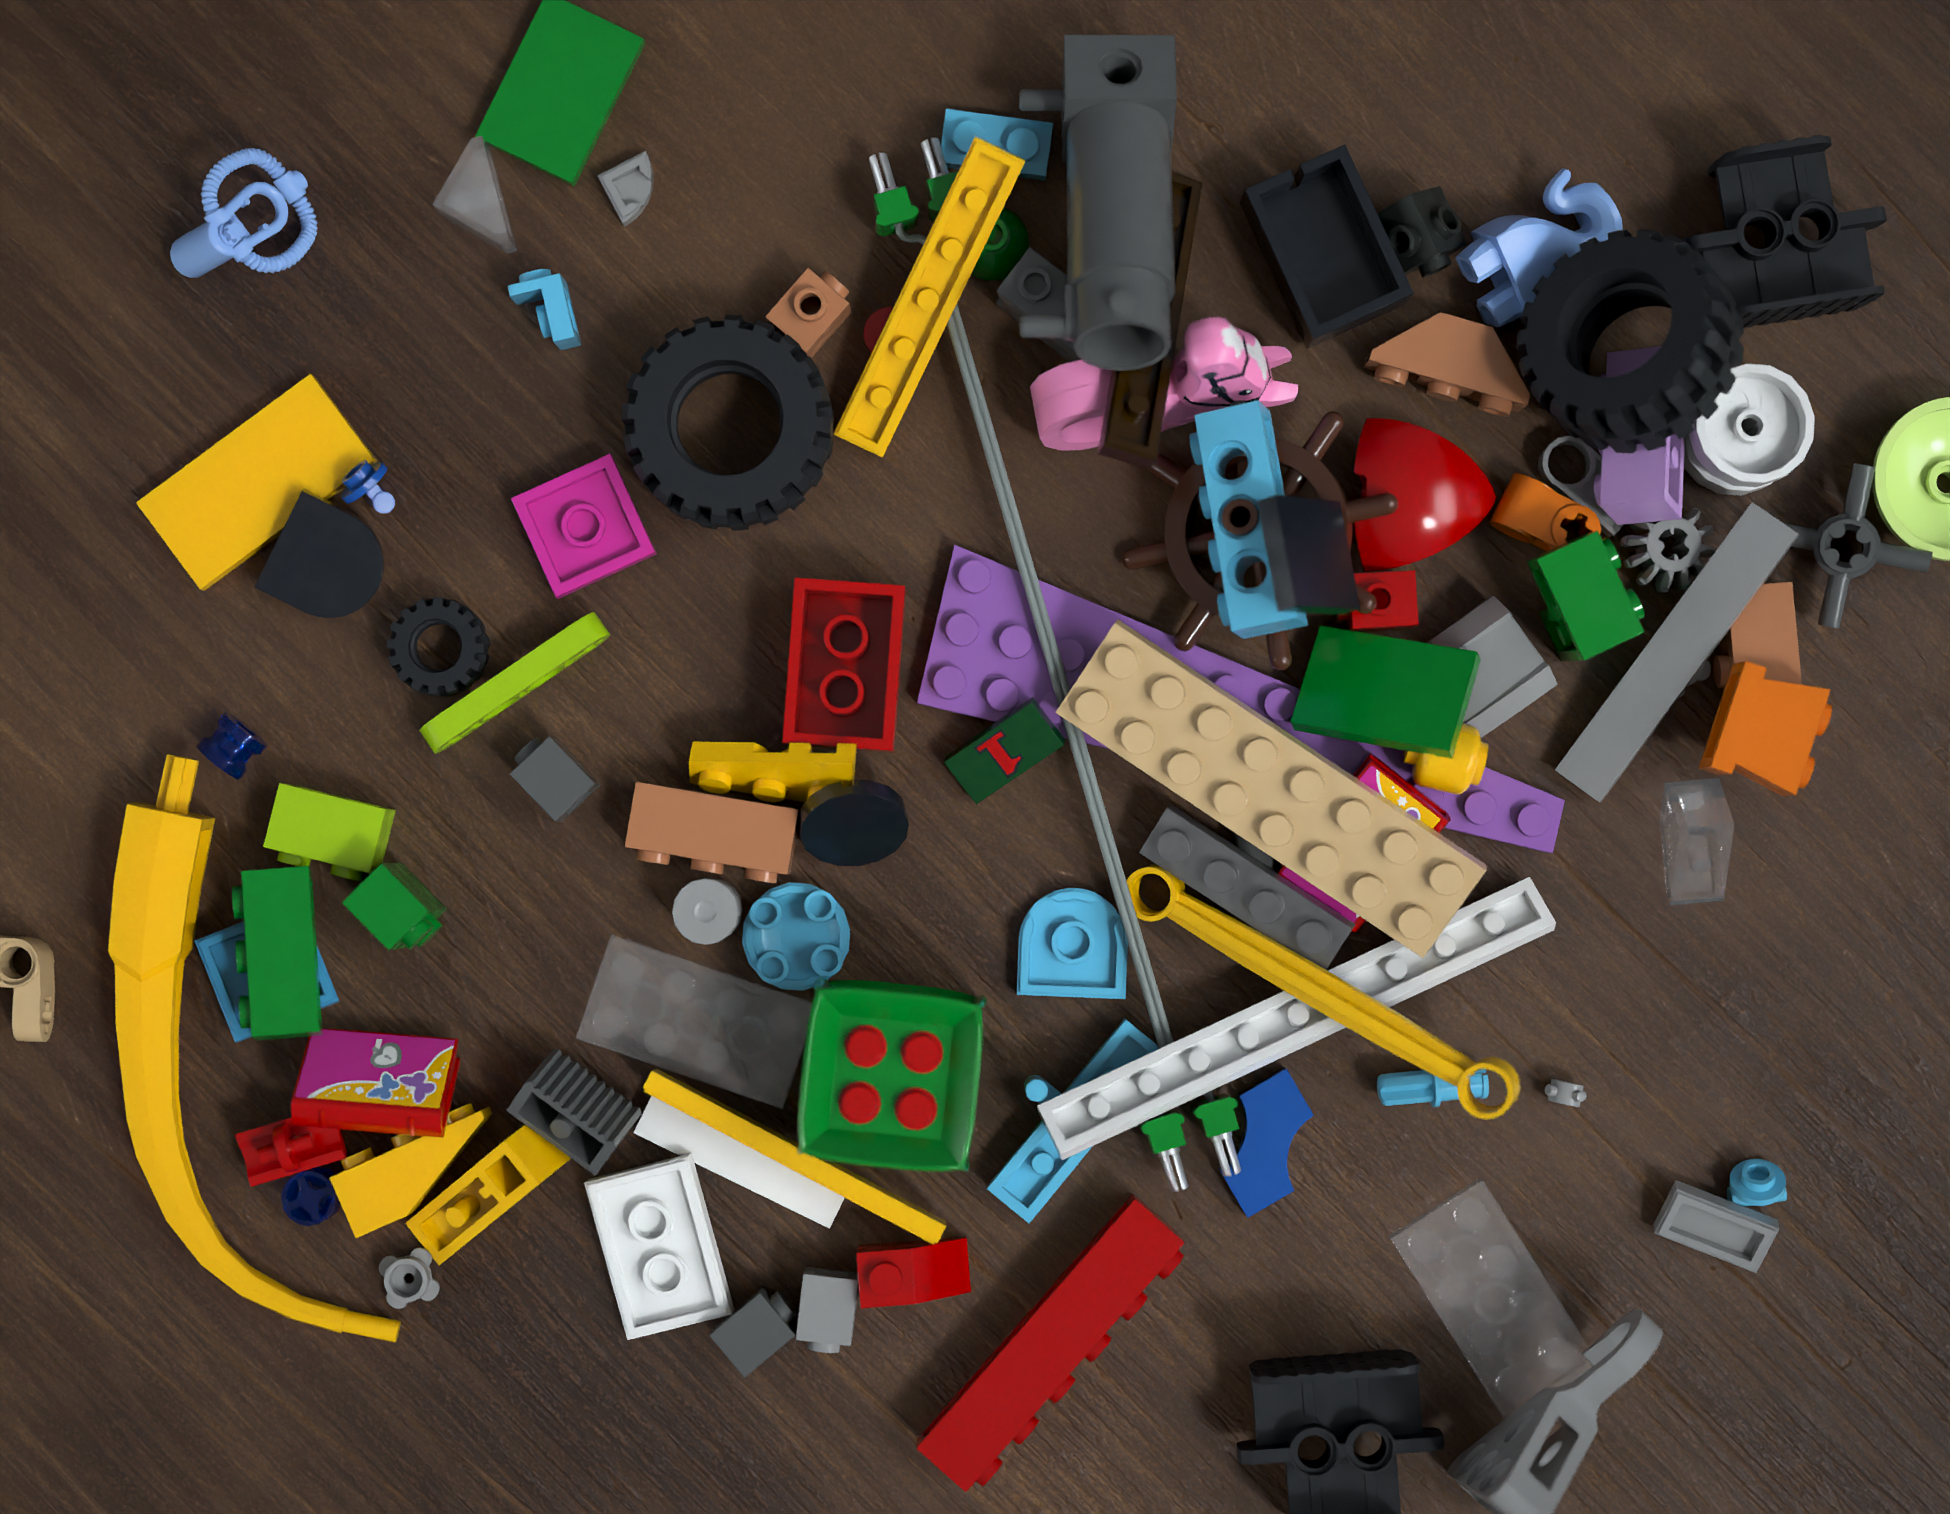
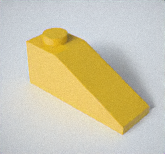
M524 1125L405 1224L424 1248L431 1253L436 1263L441 1265L571 1158Z

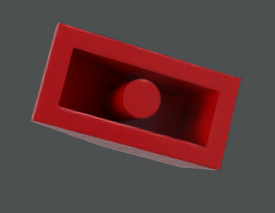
M967 1236L940 1238L938 1243L934 1244L926 1240L858 1245L856 1258L860 1309L919 1304L971 1292Z

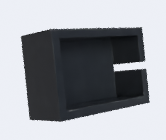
M1345 144L1300 164L1294 177L1289 169L1244 190L1240 205L1306 349L1406 305L1413 296V290ZM1295 180L1297 187L1290 190L1291 185Z

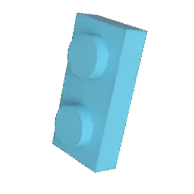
M946 109L941 148L947 168L960 169L976 135L1025 159L1018 177L1046 181L1053 123Z

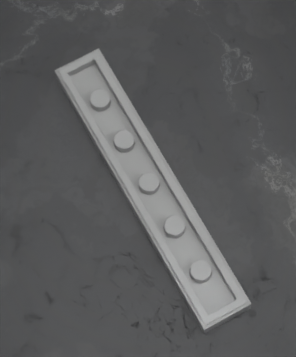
M1752 502L1555 771L1598 802H1602L1795 542L1799 534Z

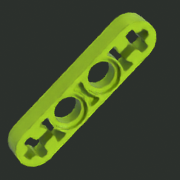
M595 612L587 614L422 726L419 732L434 754L447 749L595 649L610 636V633Z

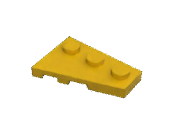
M693 741L689 757L690 784L699 785L701 789L715 794L728 793L730 790L751 793L754 797L766 802H780L784 799L806 802L812 794L829 784L841 782L842 788L854 786L857 744L838 743L836 753H812L810 743H790L789 749L778 753L768 752L766 748L755 742Z

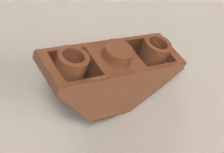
M1442 312L1372 349L1366 357L1363 366L1365 369L1375 371L1374 379L1379 382L1397 387H1405L1406 381L1427 386L1426 394L1431 397L1457 402L1458 397L1462 396L1479 401V410L1502 417H1509L1511 411L1519 413L1528 405L1530 398L1528 389L1493 327Z

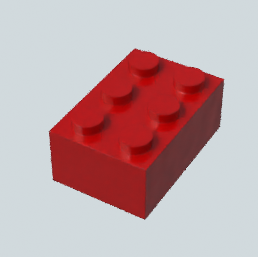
M795 578L782 743L786 745L790 743H810L812 747L836 749L838 743L857 744L856 750L895 752L906 588L904 585Z

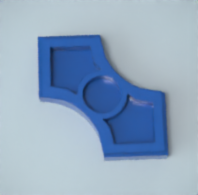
M1285 1067L1238 1094L1245 1114L1244 1135L1236 1151L1241 1172L1234 1175L1230 1160L1228 1159L1232 1176L1223 1177L1247 1218L1295 1191L1289 1179L1287 1168L1289 1147L1298 1129L1314 1116Z

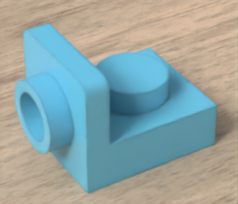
M550 269L533 270L519 276L520 283L507 286L509 296L516 305L544 299V305L536 306L538 322L544 338L552 336L553 342L560 350L581 346L568 285L560 273L552 275Z

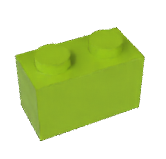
M279 783L263 847L279 851L277 861L299 867H310L311 859L332 864L330 870L332 875L362 881L364 872L372 873L383 863L396 810L293 784Z

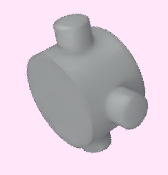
M1551 1079V1084L1545 1087L1548 1101L1580 1107V1103L1586 1099V1092L1583 1091L1584 1086L1580 1084Z

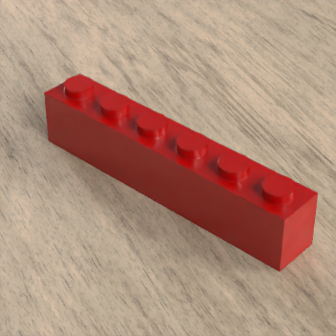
M1132 1193L917 1438L916 1449L964 1492H967L975 1482L981 1487L984 1486L1001 1467L1003 1461L998 1456L1012 1440L1017 1445H1020L1035 1429L1039 1419L1034 1415L1048 1399L1054 1404L1057 1403L1071 1388L1076 1378L1070 1373L1084 1358L1091 1363L1107 1347L1112 1337L1106 1332L1120 1317L1128 1321L1139 1311L1148 1298L1143 1290L1156 1275L1164 1280L1179 1265L1184 1257V1254L1179 1251L1185 1244L1182 1236Z

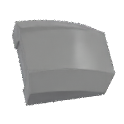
M1495 596L1486 599L1426 642L1477 651L1479 653L1481 661L1463 723L1475 726L1479 730L1481 738L1558 685L1550 666L1544 661L1512 617L1511 612Z

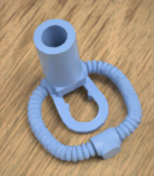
M245 148L244 150L241 149L231 153L227 157H223L222 160H218L217 164H214L213 168L206 174V179H204L201 197L202 204L204 205L203 210L206 212V217H204L206 222L179 237L172 244L170 256L175 269L189 278H198L232 258L236 262H243L244 265L249 266L253 270L264 273L280 272L281 270L291 268L292 265H296L297 261H300L304 254L310 250L318 229L316 226L318 222L315 220L316 215L313 213L314 209L310 207L311 203L307 202L308 198L304 196L307 193L305 189L308 187L306 178L296 170L285 172L286 168L282 166L281 162H277V159L272 157L270 153H266L265 150ZM255 164L266 172L268 171V175H272V179H275L273 183L277 188L266 182L251 183L243 187L224 207L218 208L217 193L219 185H221L223 179L230 172L245 165ZM262 194L272 201L275 207V218L271 224H262L258 227L257 232L250 235L234 213L240 207L244 208L249 205V198L252 195ZM287 202L289 205L292 204L296 208L295 211L299 212L297 215L299 216L302 228L294 244L288 250H285L284 253L273 257H263L255 252H251L254 246L278 233L284 227L289 214Z

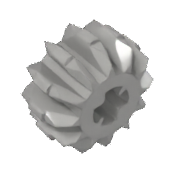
M1697 508L1690 509L1684 514L1682 519L1629 524L1631 529L1639 536L1628 535L1621 538V546L1636 550V555L1626 558L1623 564L1625 568H1632L1639 564L1643 567L1636 579L1639 585L1647 584L1655 576V587L1658 593L1668 592L1672 581L1680 591L1686 590L1691 586L1690 574L1697 577L1705 567V564L1699 558H1711L1716 552L1715 547L1704 545L1701 542L1702 538L1710 536L1714 532L1713 527L1706 525L1697 529L1694 526L1700 517V510ZM1672 536L1676 540L1672 549L1677 554L1665 558L1661 554L1665 545L1660 540Z

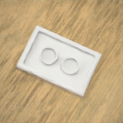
M692 1153L602 1175L584 1182L627 1340L728 1316L734 1312L735 1309Z

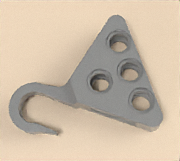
M1635 1309L1627 1313L1582 1353L1594 1365L1592 1368L1571 1383L1563 1386L1545 1387L1462 1452L1450 1465L1447 1474L1491 1514H1553L1598 1431L1597 1411L1601 1403L1644 1366L1658 1347L1663 1336V1330L1641 1309ZM1557 1421L1562 1427L1547 1438L1554 1423Z

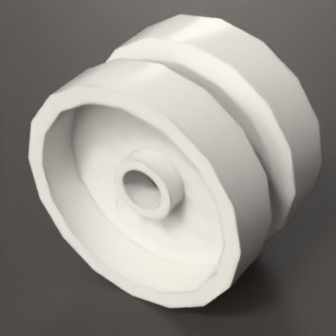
M1744 364L1730 369L1736 380L1727 395L1720 393L1716 398L1715 402L1719 408L1708 420L1702 415L1691 424L1694 431L1685 436L1684 468L1698 484L1718 494L1742 496L1763 489L1774 481L1787 476L1804 461L1814 440L1815 416L1806 392L1790 375L1770 365Z

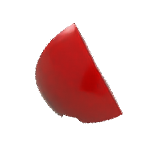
M1366 419L1359 438L1354 473L1359 475L1363 486L1361 498L1391 493L1397 498L1398 507L1390 515L1354 522L1357 545L1365 572L1396 568L1432 556L1462 539L1486 517L1497 497L1486 475L1463 450L1446 438L1418 425L1394 419Z

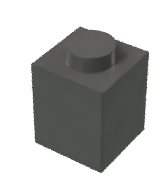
M551 736L544 742L536 737L523 747L514 757L519 766L510 773L555 822H563L601 786L557 738Z
M762 1286L737 1307L731 1315H728L712 1329L709 1336L745 1378L796 1335L797 1325L793 1320L798 1317V1313L780 1291L777 1290L771 1295L766 1287Z

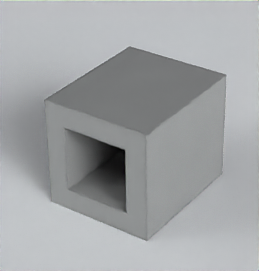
M806 1267L802 1281L796 1340L808 1341L807 1349L823 1353L840 1352V1345L851 1346L859 1288L857 1272Z

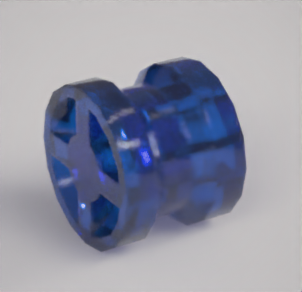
M224 712L217 720L218 729L211 737H203L196 746L217 767L233 778L240 780L247 772L246 763L253 755H261L267 748V744L240 720Z
M315 1167L299 1172L291 1177L283 1187L281 1196L282 1207L287 1216L297 1224L311 1226L320 1224L336 1214L341 1204L330 1181V1177L336 1174L327 1168ZM309 1181L311 1182L312 1186H316L317 1188H319V1190H317L314 1187H310Z

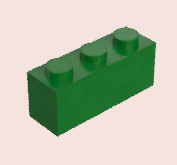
M309 866L241 871L242 885L232 886L234 918H244L245 940H238L235 944L238 974L248 973L249 995L239 996L241 1029L251 1028V1037L255 1041L323 1035L312 871Z

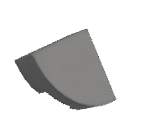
M646 151L598 175L624 227L632 223L643 212L652 194L653 169Z

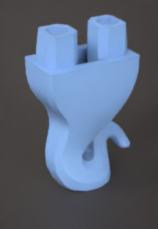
M1563 168L1546 186L1543 194L1545 207L1556 215L1574 214L1581 227L1576 231H1571L1544 219L1509 215L1491 220L1471 232L1474 242L1460 252L1455 259L1462 274L1469 282L1478 284L1489 276L1495 289L1479 298L1476 304L1486 324L1500 327L1520 318L1526 302L1533 303L1536 298V294L1532 291L1542 275L1548 279L1556 270L1553 263L1566 253L1570 258L1581 251L1579 244L1596 237L1599 242L1608 240L1609 232L1623 230L1622 218L1615 203L1600 185L1590 182L1580 183L1563 190L1571 178V172Z

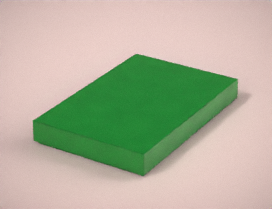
M542 0L475 137L477 140L575 187L646 44L644 38L566 0Z
M1320 626L1290 723L1295 731L1423 754L1428 753L1452 759L1481 661L1479 653L1477 651Z

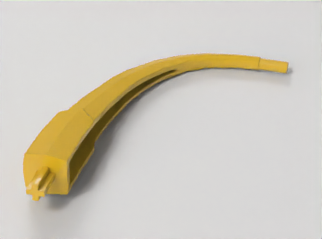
M167 754L156 805L131 802L127 803L114 876L108 953L115 964L116 1033L126 1119L137 1160L168 1224L198 1262L241 1297L288 1319L332 1332H346L396 1343L401 1321L350 1311L348 1308L302 1296L251 1267L225 1241L200 1196L185 1146L180 1110L179 1025L184 961L193 949L202 884L215 818L188 812L199 760Z

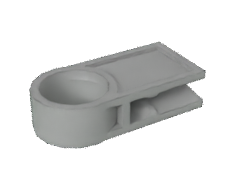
M1573 436L1557 438L1547 445L1539 456L1537 468L1540 478L1557 493L1595 512L1600 520L1601 532L1608 538L1612 535L1614 536L1623 525H1617L1597 505L1594 495V480L1596 475L1601 474L1602 456L1586 445L1581 438H1574ZM1561 445H1570L1581 452L1584 456L1586 467L1580 481L1574 484H1565L1552 476L1548 467V458L1553 448Z

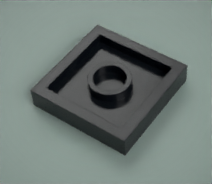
M1274 495L1257 501L1277 610L1281 612L1341 615L1359 610L1360 604L1340 501Z

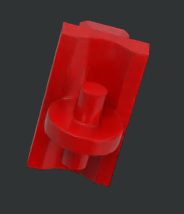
M292 1117L235 1134L237 1144L245 1161L250 1187L348 1157L340 1129L294 1126Z

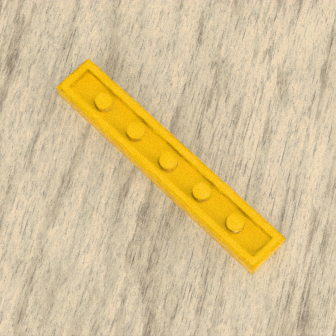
M975 135L837 424L834 435L883 458L1021 172L1025 159Z
M657 1068L651 1071L643 1086L644 1092L932 1244L938 1243L946 1228L945 1220L843 1166L805 1153L798 1154L796 1149L799 1143Z

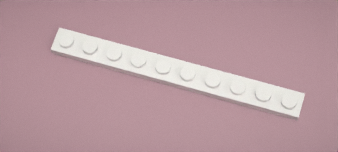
M1528 877L1459 909L1424 958L1398 941L1393 940L1328 971L1386 1006L1391 1007L1554 931L1556 921L1531 878ZM1283 991L1037 1106L1038 1113L1061 1160H1064L1346 1027Z

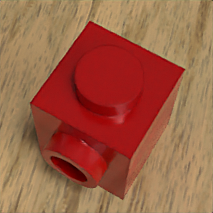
M1415 570L1354 574L1355 583L1375 596L1376 607L1368 614L1360 613L1357 610L1343 615L1336 614L1337 620H1346V630L1356 632L1411 629L1419 625Z

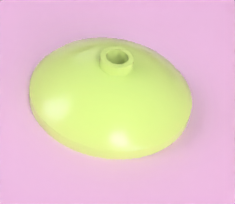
M1950 397L1926 402L1910 410L1899 418L1887 431L1875 455L1873 467H1876L1872 489L1882 520L1899 541L1907 547L1931 551L1932 559L1950 561V491L1943 493L1936 484L1937 477L1940 474L1946 475L1950 479Z

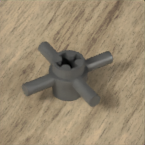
M1853 463L1842 514L1827 519L1818 529L1784 523L1799 534L1791 547L1813 551L1817 564L1829 574L1818 625L1840 628L1850 579L1865 574L1875 563L1928 573L1932 558L1931 551L1880 542L1876 528L1864 518L1876 467ZM1845 531L1856 533V539L1861 543L1860 554L1853 555L1850 562L1839 561L1838 551L1830 548L1832 538L1842 537Z

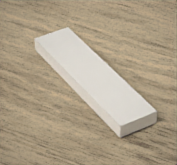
M651 1096L634 1131V1134L677 1155L682 1156L692 1153L694 1163L829 1229L845 1198Z

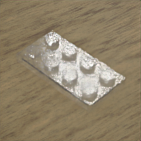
M613 934L610 937L576 1039L782 1109L805 1045L813 1002Z
M1481 1178L1388 1236L1503 1419H1506L1545 1387L1563 1386L1571 1383L1594 1366L1582 1355L1589 1346Z

